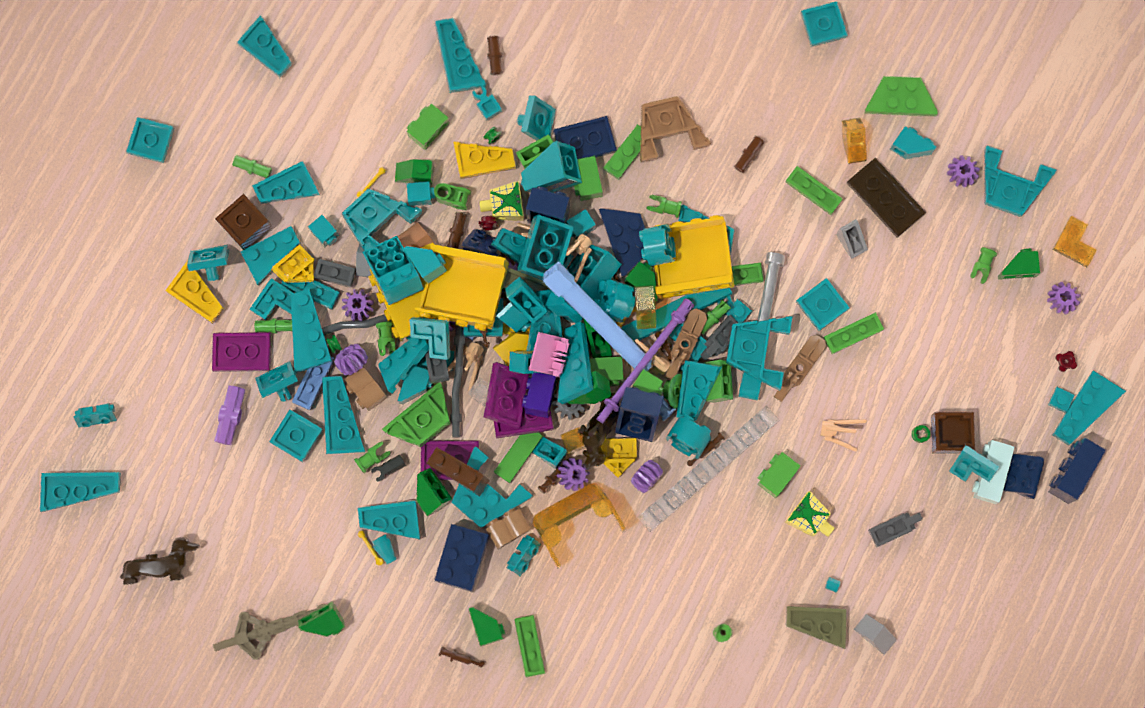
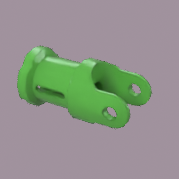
M649 196L650 199L658 201L660 205L658 207L647 206V210L659 214L675 215L678 218L682 201L674 202L667 200L666 197Z
M982 247L980 249V257L978 262L974 264L970 278H974L979 270L983 274L981 284H984L991 271L990 266L993 258L997 256V253Z
M392 322L376 324L379 334L378 348L381 356L385 355L386 347L389 348V354L396 350L395 338L392 337Z
M383 441L369 448L368 452L359 459H354L363 473H366V469L375 463H380L390 455V451L385 452L381 456L376 455V450L383 445Z
M720 624L714 628L713 636L716 641L725 642L731 638L732 630L728 625ZM721 630H725L726 634L724 636L720 634Z

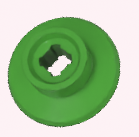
M677 374L671 380L666 381L663 387V396L665 399H668L669 404L673 408H678L682 374Z

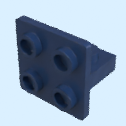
M473 229L462 243V250L497 257L502 256V252L491 245L496 237H492L480 229Z
M1013 454L1003 491L1017 493L1028 499H1035L1043 470L1044 458Z

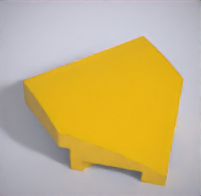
M299 244L276 263L271 270L284 282H313L314 258Z
M510 333L500 344H496L493 347L507 366L510 363V352L527 350L529 333Z
M606 438L601 446L602 452L607 454L603 464L617 478L637 458L636 438Z

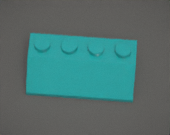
M591 244L589 248L592 251L588 255L576 283L594 300L597 299L599 293V283L611 280L622 264L609 251ZM584 253L578 254L567 269L574 279ZM579 313L561 316L574 324L583 319Z

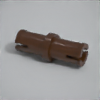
M499 36L487 37L489 50L487 58L490 59L491 75H500L503 72Z
M754 136L747 149L742 151V156L734 165L735 169L739 172L744 173L750 162L755 160L757 152L765 143L760 137Z
M460 212L455 213L453 226L449 230L450 237L447 247L458 249L461 236H464L463 229L468 215H463Z

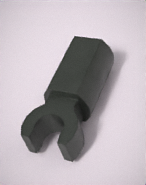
M399 454L383 463L382 467L372 468L371 472H381L380 477L376 478V481L380 482L385 478L386 474L390 475L406 465Z

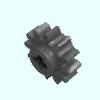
M554 394L557 401H553L552 405L558 406L554 412H561V419L568 415V420L571 421L572 415L579 418L578 411H585L581 407V405L585 404H571V407H567V404L559 403L558 394Z

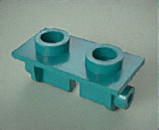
M110 403L97 405L96 412H93L92 406L78 408L75 411V416H73L79 428L117 421L113 413L115 412L114 404L110 405Z
M526 535L525 538L523 537L516 548L521 554L518 555L514 552L507 562L506 568L521 577L528 569L529 562L533 556L538 553L541 543L529 535Z

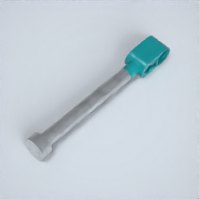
M774 252L766 254L765 263L768 264L757 321H765L770 318L779 267H783L785 256ZM743 372L738 397L757 401L761 381Z

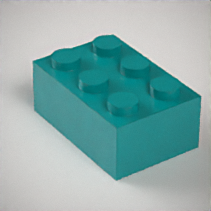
M541 215L533 217L517 271L543 280L544 273L557 262L563 265L574 227Z

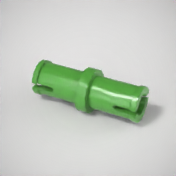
M239 155L234 157L232 166L243 169L248 174H256L264 178L270 177L272 168L261 165L256 160L251 161Z
M721 300L712 311L709 310L707 312V321L701 332L703 335L715 323L718 324L720 322L719 319L731 309L724 300Z
M272 318V320H255V332H272L273 334L282 331L292 332V319L277 320V318Z

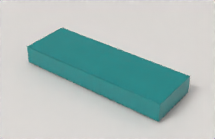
M316 280L313 282H281L282 286L295 293L310 289L313 301L331 310L341 294L339 291Z

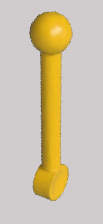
M379 168L378 173L362 191L357 192V197L369 189L380 175L385 174V168Z
M363 530L359 531L358 537L363 539L376 559V564L381 566L384 563L383 559L378 557L365 537V532Z

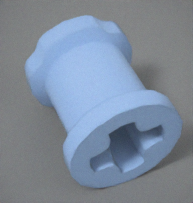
M663 398L660 415L662 420L665 421L676 409L672 408Z

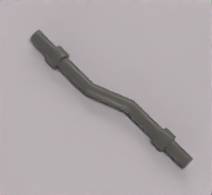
M385 314L365 321H341L323 327L322 330L324 335L341 329L368 328L377 323L386 322L387 319Z
M455 322L456 368L452 387V414H450V422H452V437L459 438L460 422H462V414H460V386L463 373V345H465V337L463 336V327L456 325Z

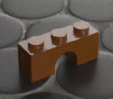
M438 447L435 448L426 463L435 471L447 478H451L479 497L490 481L484 474Z

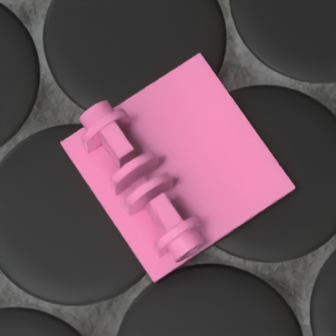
M538 332L529 370L560 377V374H563L564 364L561 362H566V360H562V356L567 357L563 352L567 353L569 339Z

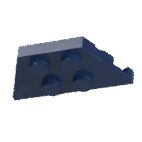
M601 208L599 213L613 254L622 264L619 267L621 277L624 278L643 259L641 249H644L639 237V231L645 229L639 213Z

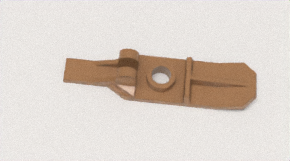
M696 308L689 312L671 350L672 362L665 378L671 380L685 360H689L707 321L704 311ZM687 342L688 347H683L681 343Z
M819 335L809 337L785 371L781 390L776 392L774 398L782 402L791 388L800 385L826 348V342ZM801 365L803 370L797 371L796 366Z

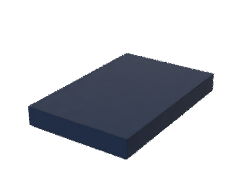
M607 116L553 129L555 141L575 147L577 159L592 156L596 158L617 151Z

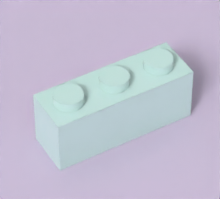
M994 440L984 445L982 455L998 465L999 468L990 482L979 476L978 481H975L972 487V492H974L973 498L993 504L1000 502L1014 446Z

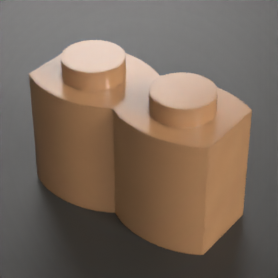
M364 366L344 379L347 382L345 387L351 395L353 393L357 395L358 399L356 402L362 409L366 407L370 411L387 398Z
M512 508L504 513L505 517L498 520L496 518L487 524L489 527L486 528V531L498 550L531 530L519 509L515 511Z

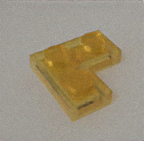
M1070 216L1052 250L1087 268L1096 252V249L1080 241L1088 224Z

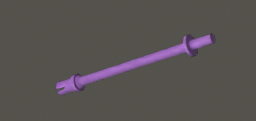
M685 298L678 309L671 313L672 320L611 400H604L607 406L598 416L597 420L603 423L612 410L619 411L617 404L624 395L625 387H631L677 324L684 323L685 317L694 307L690 300Z

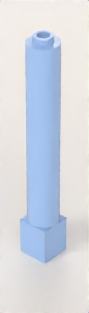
M559 262L544 273L543 282L558 297L562 296L635 369L646 353L577 285L574 277ZM652 359L646 365L644 370L648 371L651 368Z

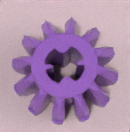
M960 155L959 160L953 158L952 163L948 165L950 170L947 171V175L952 176L949 181L953 182L955 180L956 187L960 183H962L963 188H966L967 184L973 185L974 180H977L979 177L977 172L980 171V168L974 167L977 161L971 163L970 156L965 160L964 156ZM961 169L966 170V171L964 172L965 174H962V173H961V171H962Z
M1060 282L1058 286L1053 285L1051 287L1053 291L1047 293L1050 296L1047 302L1053 303L1050 309L1056 307L1057 314L1061 311L1065 315L1069 313V310L1073 312L1076 310L1075 306L1080 304L1077 298L1081 294H1075L1077 287L1071 289V283H1067L1065 286L1063 282ZM1062 295L1065 296L1064 299H1067L1065 302L1062 301V298H1063V297H1061Z
M353 289V295L349 292L346 293L349 299H342V302L346 304L342 306V310L346 311V317L351 316L352 321H355L357 316L359 321H363V315L366 318L370 317L367 311H374L371 307L374 301L369 300L371 297L369 293L364 295L365 291L363 289L360 290L359 294L356 289ZM356 302L361 304V307L359 309L357 307L355 309L354 304Z
M350 344L349 347H345L344 350L336 355L334 363L341 373L352 375L367 363L368 356L361 346Z
M570 458L569 462L566 460L562 461L564 467L559 466L558 470L561 471V474L556 475L557 478H562L559 484L565 485L564 488L566 490L572 489V491H577L578 487L584 488L583 482H589L585 477L590 472L585 471L586 468L582 464V460Z
M648 460L633 475L631 482L638 491L640 490L642 493H645L658 481L663 474V470L656 462Z

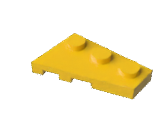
M453 141L460 179L516 169L511 148L487 147Z
M187 262L165 290L212 324L224 309L196 270H188Z

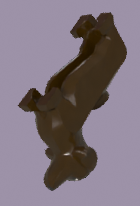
M611 393V396L606 399L611 400L616 393ZM604 400L600 401L599 411L589 420L587 427L582 425L578 430V433L583 435L582 442L587 449L583 451V455L586 456L584 465L587 470H590L593 466H600L605 462L607 454L602 452L601 446L619 416V411L612 410L603 423L597 420L598 416L607 406Z
M178 537L173 541L171 553L167 557L158 558L157 554L146 555V559L126 561L123 565V573L120 575V579H124L123 585L138 583V579L135 576L140 575L156 578L170 575V581L182 580L184 576L181 574V570L186 565V552L196 551L199 548V544L189 542L186 537Z

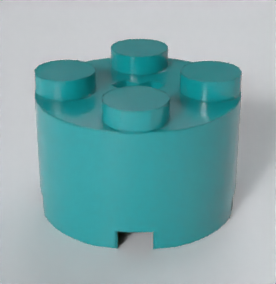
M668 224L645 228L639 231V237L644 249H641L642 258L647 260L650 266L675 261L673 258L676 257L674 238L669 236L668 232H671Z
M614 280L601 281L598 285L599 293L597 299L593 301L613 321L624 322L622 319L628 318L631 315L635 305V297L632 296V291L635 292L634 288Z
M684 415V417L677 419L666 440L669 441L671 439L673 442L671 445L679 452L689 457L691 454L696 455L695 459H698L711 440V430L704 425L696 424L692 417Z

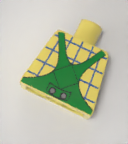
M519 181L489 190L490 200L479 201L481 212L492 211L493 217L496 220L524 221Z
M810 491L805 494L785 521L788 525L812 537L818 531L829 537L835 529L826 522L831 513Z

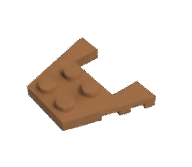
M678 96L642 104L641 163L658 158L653 141L656 139L688 132L693 150L711 145L710 140L703 135L702 129L693 121L691 114Z

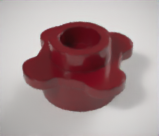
M482 216L481 221H479V227L486 231L498 228L496 218L493 216Z
M1072 351L1056 355L1055 359L1059 363V371L1065 372L1067 369H1075L1077 367Z

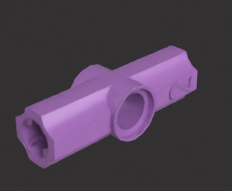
M228 386L224 405L221 406L218 415L219 425L215 442L232 445L236 426L239 425L241 420V406L245 389L237 386Z

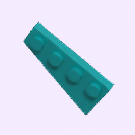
M454 18L436 20L435 28L449 93L479 89L482 85L486 87V83L479 73L480 70L477 64L474 63L471 52L467 48Z
M502 228L491 245L519 264L527 238ZM573 255L565 256L562 265L565 269L573 259Z
M310 289L291 294L294 372L298 373L332 362Z
M581 321L565 329L564 338L569 339L568 343L570 345L567 353L563 352L567 357L562 356V360H566V362H562L564 364L563 374H560L558 402L561 404L593 390L585 324Z
M1092 371L1052 436L1070 445L1126 391L1097 372Z
M342 376L322 377L326 454L365 452Z
M41 473L40 512L120 493L121 473Z

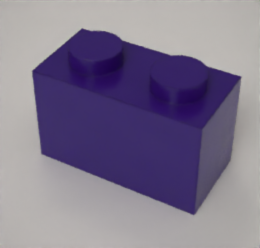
M533 373L532 378H528L526 389H529L527 396L524 395L522 403L526 414L544 418L549 417L556 387V376Z

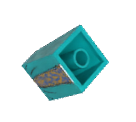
M558 141L553 142L521 172L522 187L530 193L532 187H544L548 189V192L554 193L582 183L575 147Z

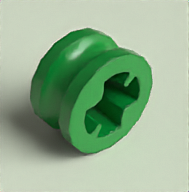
M494 126L486 132L483 139L488 140V144L492 145L500 138L502 133L500 131L497 132V128Z
M335 335L331 339H326L333 354L337 350H342Z
M924 425L915 427L911 433L913 440L918 443L927 441L930 438L929 428ZM923 429L925 431L923 434H926V436L919 439L917 437L919 434H916V432Z

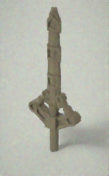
M326 604L318 605L317 609L325 606ZM317 609L307 612L303 610L295 613L293 616L280 618L270 623H267L265 620H258L247 612H241L235 637L213 644L214 650L216 652L238 645L251 658L259 660L262 657L266 643L271 640V635H276L295 626L298 627V620ZM248 623L255 624L254 630L247 633ZM258 639L260 643L255 648L250 640Z

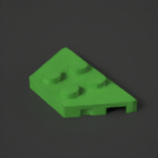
M883 76L864 114L937 116L938 111L921 78Z
M437 383L382 428V430L388 435L421 448L450 424L441 383Z

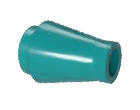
M386 534L372 541L373 548L386 564L397 559L390 537L388 538Z

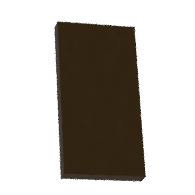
M876 158L871 160L847 181L848 186L896 238L901 236L926 214L920 205Z

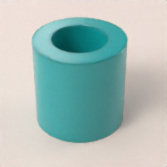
M828 577L825 589L837 593L841 581Z

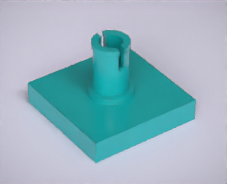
M529 96L525 114H519L517 117L518 125L522 126L521 132L536 141L548 134L550 135L556 109L536 96Z
M228 244L190 251L187 262L188 270L205 269L208 281L218 280L217 266L227 265L229 256Z
M290 361L255 378L262 398L277 392L281 402L286 401L284 394L288 400L292 397L287 386L298 381Z

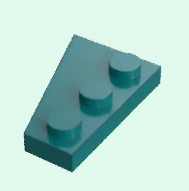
M260 14L237 41V44L281 78L292 65V62Z
M303 161L252 185L261 204L320 195Z
M292 226L242 250L241 254L259 286L263 279L273 272L271 270L272 267L301 243Z
M552 290L536 291L537 297L544 306ZM545 307L547 312L534 323L531 322L527 351H534L538 332L562 337L560 316H556L547 307Z
M411 338L378 363L385 385L390 393L393 394L395 392L397 383L401 379L404 380L408 376L407 371L411 366L417 365L429 350L428 339Z
M685 360L676 417L688 415L697 421L722 367Z
M416 501L358 508L360 528L420 540Z

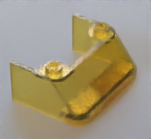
M592 483L538 512L533 518V525L557 569L561 568V565L552 550V547L561 541V532L557 526L592 507L595 514L601 518L612 515L621 532L626 531V527L612 502L598 484Z

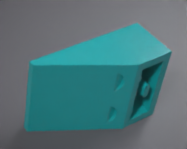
M397 236L362 252L388 305L424 289L415 267Z

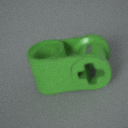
M440 183L435 187L434 195L438 203L459 210H467V200L472 193L470 190L446 183ZM445 190L448 192V195L440 197L438 192Z

